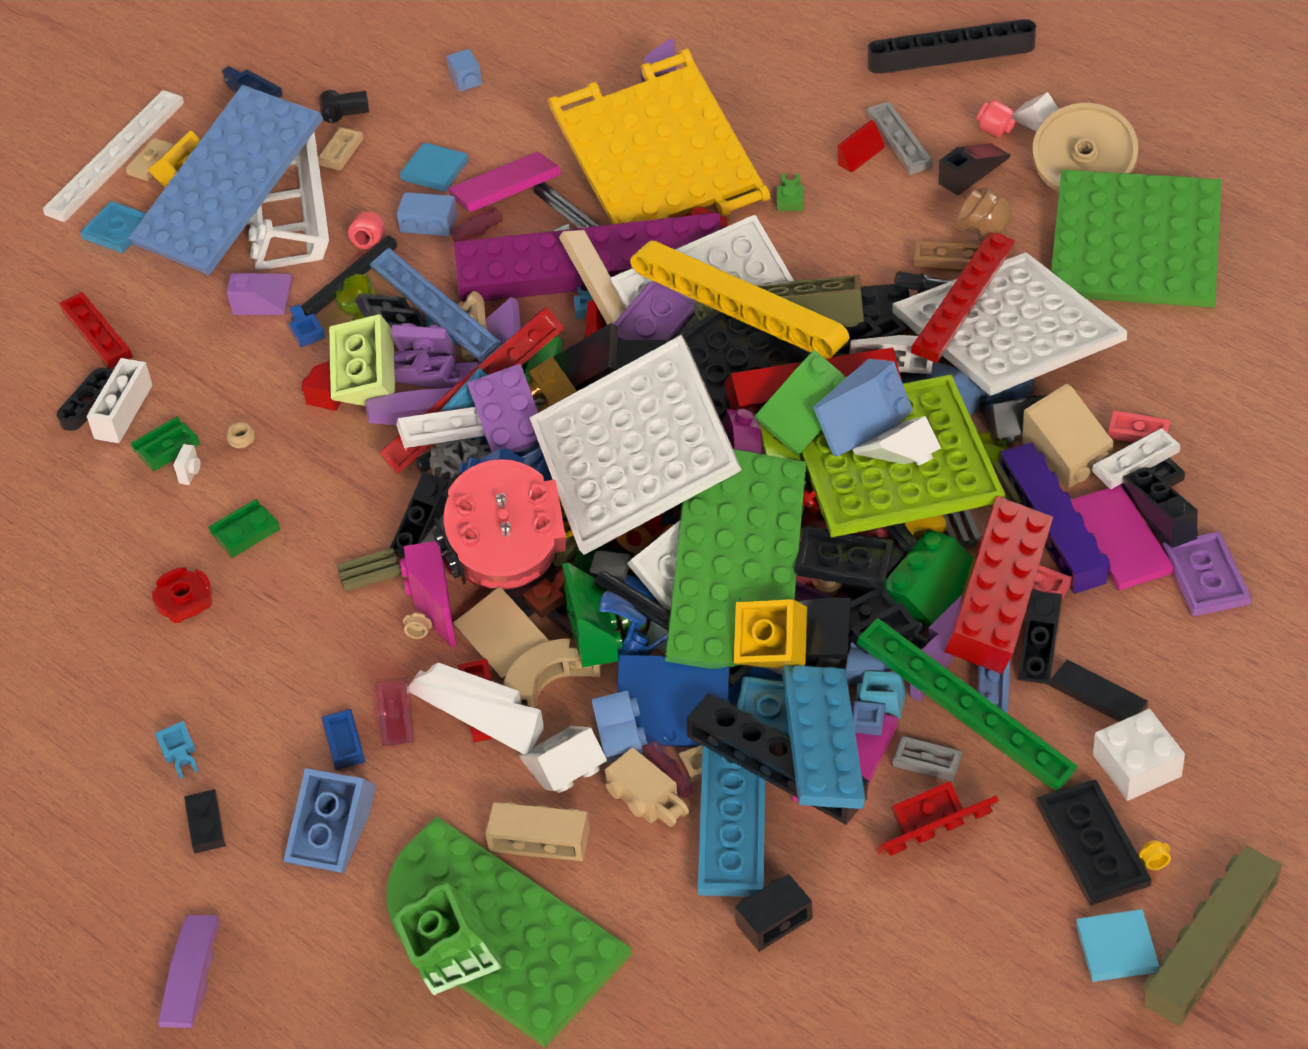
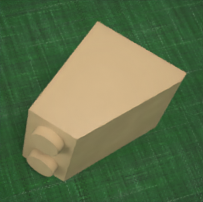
M1068 383L1024 410L1022 445L1033 442L1038 452L1044 454L1049 470L1051 472L1054 471L1058 480L1068 489L1078 482L1085 481L1093 473L1094 464L1112 455L1113 440Z

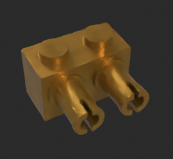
M553 357L529 371L531 379L528 386L533 399L536 400L540 397L545 402L543 406L537 409L538 413L577 392Z

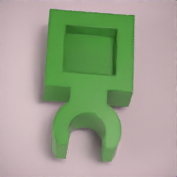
M796 173L794 180H787L786 174H782L781 186H777V211H803L804 191L803 185L800 182V174Z

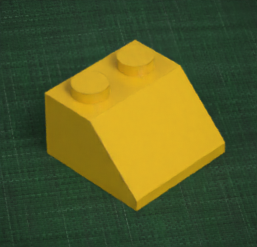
M190 130L160 157L148 171L166 188L201 140Z
M794 599L736 602L734 663L781 669L784 665L805 666L807 607Z

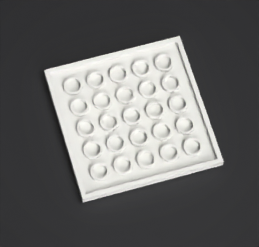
M1025 252L1005 260L942 355L991 396L1126 341L1127 330ZM957 279L893 303L892 313L919 335Z
M682 335L530 417L552 479L556 480L558 495L576 543L584 555L742 471L693 356Z

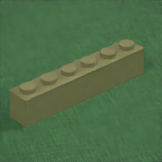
M1245 846L1239 856L1234 854L1226 867V875L1223 879L1218 877L1211 887L1208 901H1201L1194 912L1192 924L1190 926H1183L1177 937L1176 942L1178 944L1174 950L1169 948L1161 959V968L1158 973H1151L1143 986V991L1146 992L1144 1007L1181 1027L1278 884L1282 867L1281 863L1248 846Z

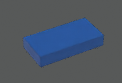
M349 709L323 716L322 721L335 770L366 762L352 710Z

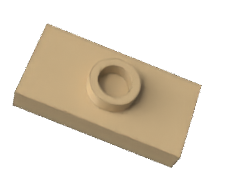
M340 127L319 155V166L341 171L362 142V132Z
M153 138L126 167L127 175L149 181L153 175L148 169L174 144Z

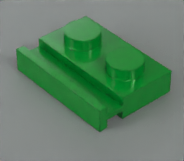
M176 416L130 444L133 452L137 453L139 458L154 472L175 460L183 444L197 447L200 445L198 436Z
M257 499L208 526L210 535L216 538L219 545L231 558L280 530L278 521L264 506L259 504Z

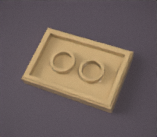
M500 586L453 622L458 631L483 659L488 660V665L503 682L512 664L523 653L549 641Z

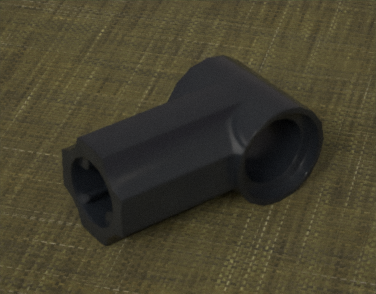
M327 90L319 97L320 113L323 120L328 123L338 122L343 116L370 112L366 91L339 94L337 91Z

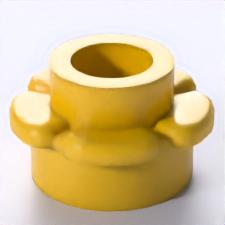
M1152 840L1144 844L1139 852V858L1149 870H1159L1170 863L1171 856L1169 853L1171 848L1167 843L1162 844L1158 840Z

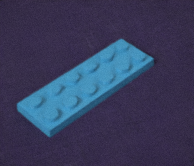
M784 665L782 677L798 804L863 809L865 794L845 669Z
M703 746L698 895L753 896L764 889L765 780Z

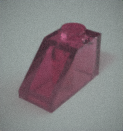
M408 677L377 681L375 690L382 745L414 742L412 702Z

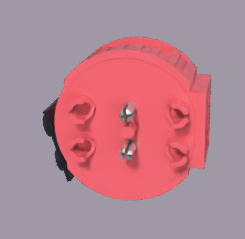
M486 461L463 472L448 490L449 497L447 498L444 510L446 535L438 519H434L436 528L432 530L435 536L434 539L438 546H440L441 553L447 551L448 555L445 557L449 570L454 579L460 577L463 585L466 584V577L475 584L490 589H497L499 586L503 590L519 588L542 576L555 560V553L566 551L565 531L556 480L544 481L543 475L538 471L517 461Z

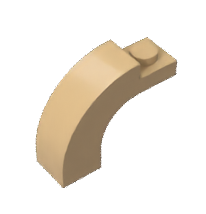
M570 638L552 640L539 644L523 653L510 667L503 686L519 691L522 705L537 708L539 693L549 682L568 676L601 677L602 666L595 665L582 668L577 648H571Z

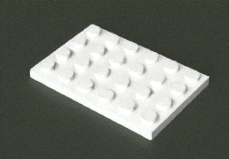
M756 215L675 249L753 285L794 281ZM633 268L610 278V283L625 309L651 281L636 273ZM695 316L689 320L675 338L698 323Z

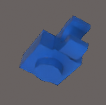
M299 304L289 308L293 316L291 317L292 322L289 323L290 331L300 348L325 338L324 330L314 313L306 316Z

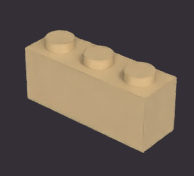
M493 802L485 834L489 852L583 862L590 826L588 813L571 808L566 810L549 808L543 805L526 806L513 802Z

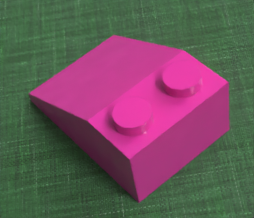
M436 541L404 546L405 558L400 559L402 576L409 577L404 578L407 596H413L414 605L417 610L431 619L432 627L450 647L456 646L448 584L440 546H438Z

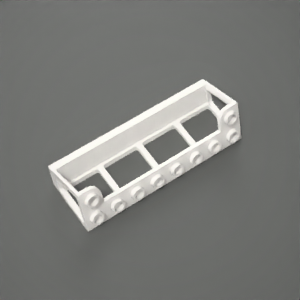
M315 133L311 135L290 164L296 165L299 189L271 193L263 201L265 203L299 197L303 222L272 227L270 219L263 221L262 207L260 205L247 223L250 224L248 240L252 241L250 258L254 259L255 270L323 260L329 243V234ZM295 231H304L305 234L293 233V232H295ZM272 237L306 242L307 254L263 261Z

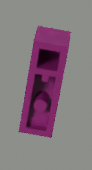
M746 409L726 410L722 426L732 449L763 454L761 429L759 423L754 419V412Z

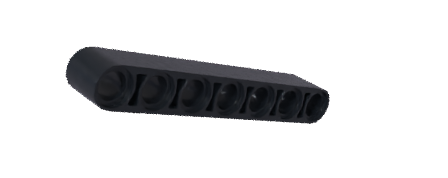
M1022 19L875 40L868 44V70L875 74L1028 53L1035 48L1036 24L1031 20Z

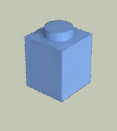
M470 49L446 56L449 75L459 92L482 85L480 66Z

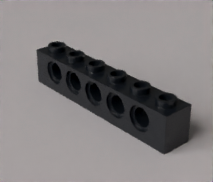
M708 693L687 717V737L798 798L790 737L783 734L779 729L770 727L757 720L752 714L744 713L733 707L726 700ZM862 776L866 801L869 780ZM813 806L845 825L849 823L859 810L856 808Z

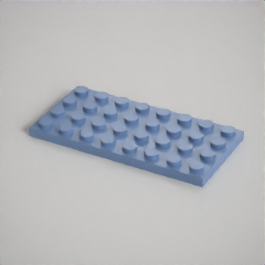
M242 85L128 237L131 244L210 276L322 122L323 117L321 113Z

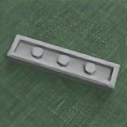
M889 101L866 108V116L869 120L875 121L881 137L909 175L933 168V160Z

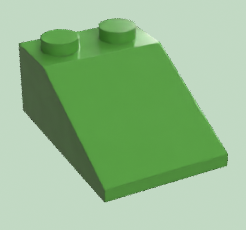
M813 350L754 416V419L796 456H799L822 430L813 407L847 377L816 350Z

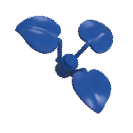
M630 574L626 575L624 582L659 603L638 577ZM611 591L604 592L600 599V612L615 613L631 620L628 632L622 641V648L617 649L618 658L619 655H643V653L649 656L653 649L667 641L666 633L648 646L647 641L649 638L639 631L641 625H645L647 622L646 617L621 596Z

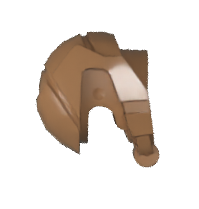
M990 188L975 189L965 201L953 229L960 233L965 230L972 231L980 237L979 241L983 242L989 233L1004 235L1007 232L1012 221V211H1010L1011 208L1006 199L998 192Z

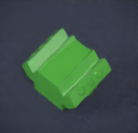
M464 882L455 886L446 883L443 886L432 888L426 897L397 907L396 917L393 918L412 965L419 969L423 981L433 995L485 976L488 973L501 969L503 965L502 960L494 950L496 945L484 926L482 914L473 903L474 896Z

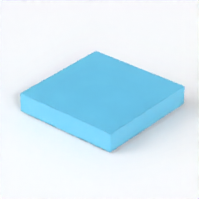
M1143 909L1077 919L1076 927L1092 982L1157 973L1159 971L1158 959Z

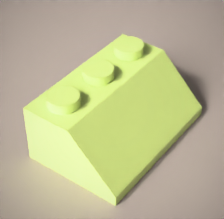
M380 314L329 327L332 400L365 406L367 399L395 393L392 328Z

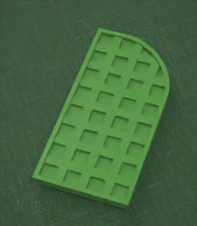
M733 449L742 471L682 502L664 661L708 669L738 666L740 664L734 663L736 602L789 600L795 598L797 573H794V568L799 551L806 462Z
M436 816L404 847L390 872L387 884V907L395 933L403 944L393 920L396 917L397 907L426 897L428 892L434 887L443 886L446 883L455 886L464 882L474 896L473 903L482 914L484 926L496 945L494 950L502 960L503 965L499 970L458 986L546 1048L632 955L631 947Z

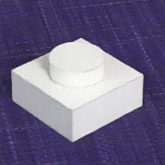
M183 444L173 464L180 484L190 485L194 475L198 474L200 470V459L197 457L193 445Z

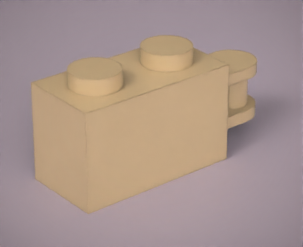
M633 747L605 769L608 792L615 799L620 798L635 816H642L650 824L659 818L669 827H673L676 824L677 818L680 816L685 817L689 813L686 804L678 798L676 782Z

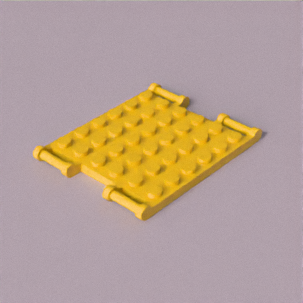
M688 48L679 51L677 55L658 62L642 64L640 68L646 81L602 97L598 84L592 82L583 89L558 98L556 96L548 98L550 110L611 224L680 217L691 213L692 209L696 207L704 208L712 204L716 206L719 214L724 217L730 215L731 211L759 200L764 202L770 199L767 186L761 181L694 63ZM682 63L685 66L659 77L654 75V73ZM590 96L592 98V101L563 111L561 109L563 106ZM752 189L755 190L754 192L748 193L746 195L740 196L730 201H726V199L734 197L736 195L742 194Z

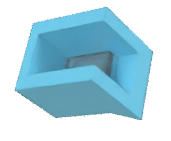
M865 671L863 683H858L857 701L885 704V713H891L901 719L906 697L903 678L893 672Z

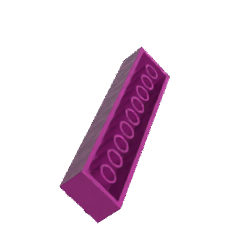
M719 213L454 242L460 300L465 302L467 296L473 291L478 292L485 302L509 299L511 297L521 298L577 291V286H581V290H588L559 239L563 231L584 230L612 278L632 269L631 257L649 241L653 240L674 250L721 230Z

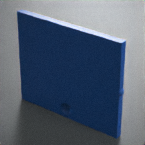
M619 655L617 693L628 690L630 699L637 698L641 716L635 717L637 728L644 727L648 744L644 746H700L701 744L687 737V717L708 693L717 698L724 699L730 704L728 700L729 666L708 669L664 661L665 656Z

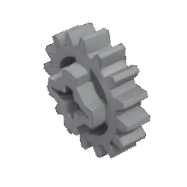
M471 438L436 443V448L431 449L430 468L433 469L434 476H440L442 479L451 481L455 473L461 475L459 474L460 463H468L471 457L479 460L491 454V452H489L488 444L482 445L481 438L474 441Z

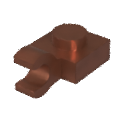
M563 569L557 573L552 583L544 579L522 594L524 602L541 618L565 603Z

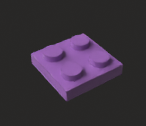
M404 323L401 326L392 325L391 337L399 351L425 349L429 357L453 356L455 360L457 351L447 329L438 325H430L428 327H417L410 323Z

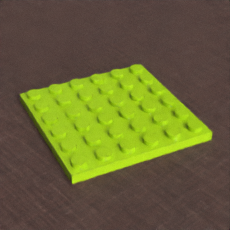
M952 375L903 384L913 411L901 422L926 416L941 447L931 453L933 456L931 460L921 465H917L916 462L901 464L856 455L852 449L839 456H833L823 430L800 453L802 461L806 462V472L813 491L817 494L816 499L831 538L993 505L996 496L1005 499L1004 490Z

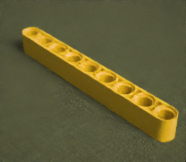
M649 241L630 259L632 268L639 275L810 353L816 350L825 359H830L849 341V333L842 324L659 242Z

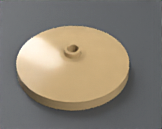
M1076 103L1056 110L1039 126L1033 141V162L1040 178L1058 193L1061 170L1132 174L1138 158V139L1129 121L1116 110L1095 103Z

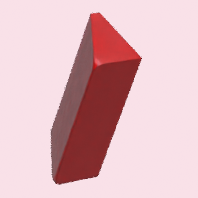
M870 120L837 145L838 165L849 172H854L884 149V141L875 121Z

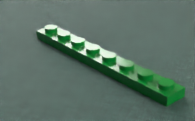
M877 618L858 637L857 644L1055 792L1061 790L1076 773L1078 765Z

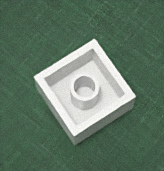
M1147 709L1096 732L1094 738V758L1126 801L1182 777L1185 753L1151 709Z

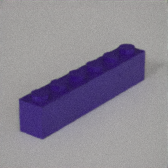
M1033 442L1001 451L1000 465L1021 498L1022 505L1053 517L1045 547L1059 571L1072 577L1070 589L1073 594L1107 584L1108 570H1110L1108 556L1099 550L1094 534L1092 532L1089 533L1084 526L1081 513L1074 510L1069 494L1066 491L1063 492L1059 486L1058 477L1054 471L1051 472L1049 470L1044 454L1038 452Z

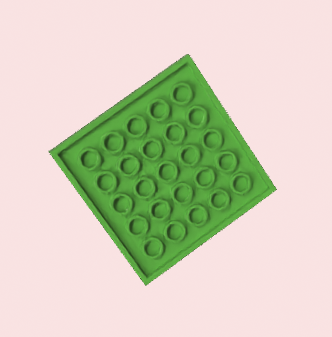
M1061 170L1051 272L1086 299L1215 308L1222 179Z

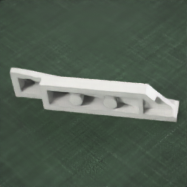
M436 663L427 672L420 670L409 685V692L524 755L529 754L544 730L541 710L522 705L519 691L447 665Z

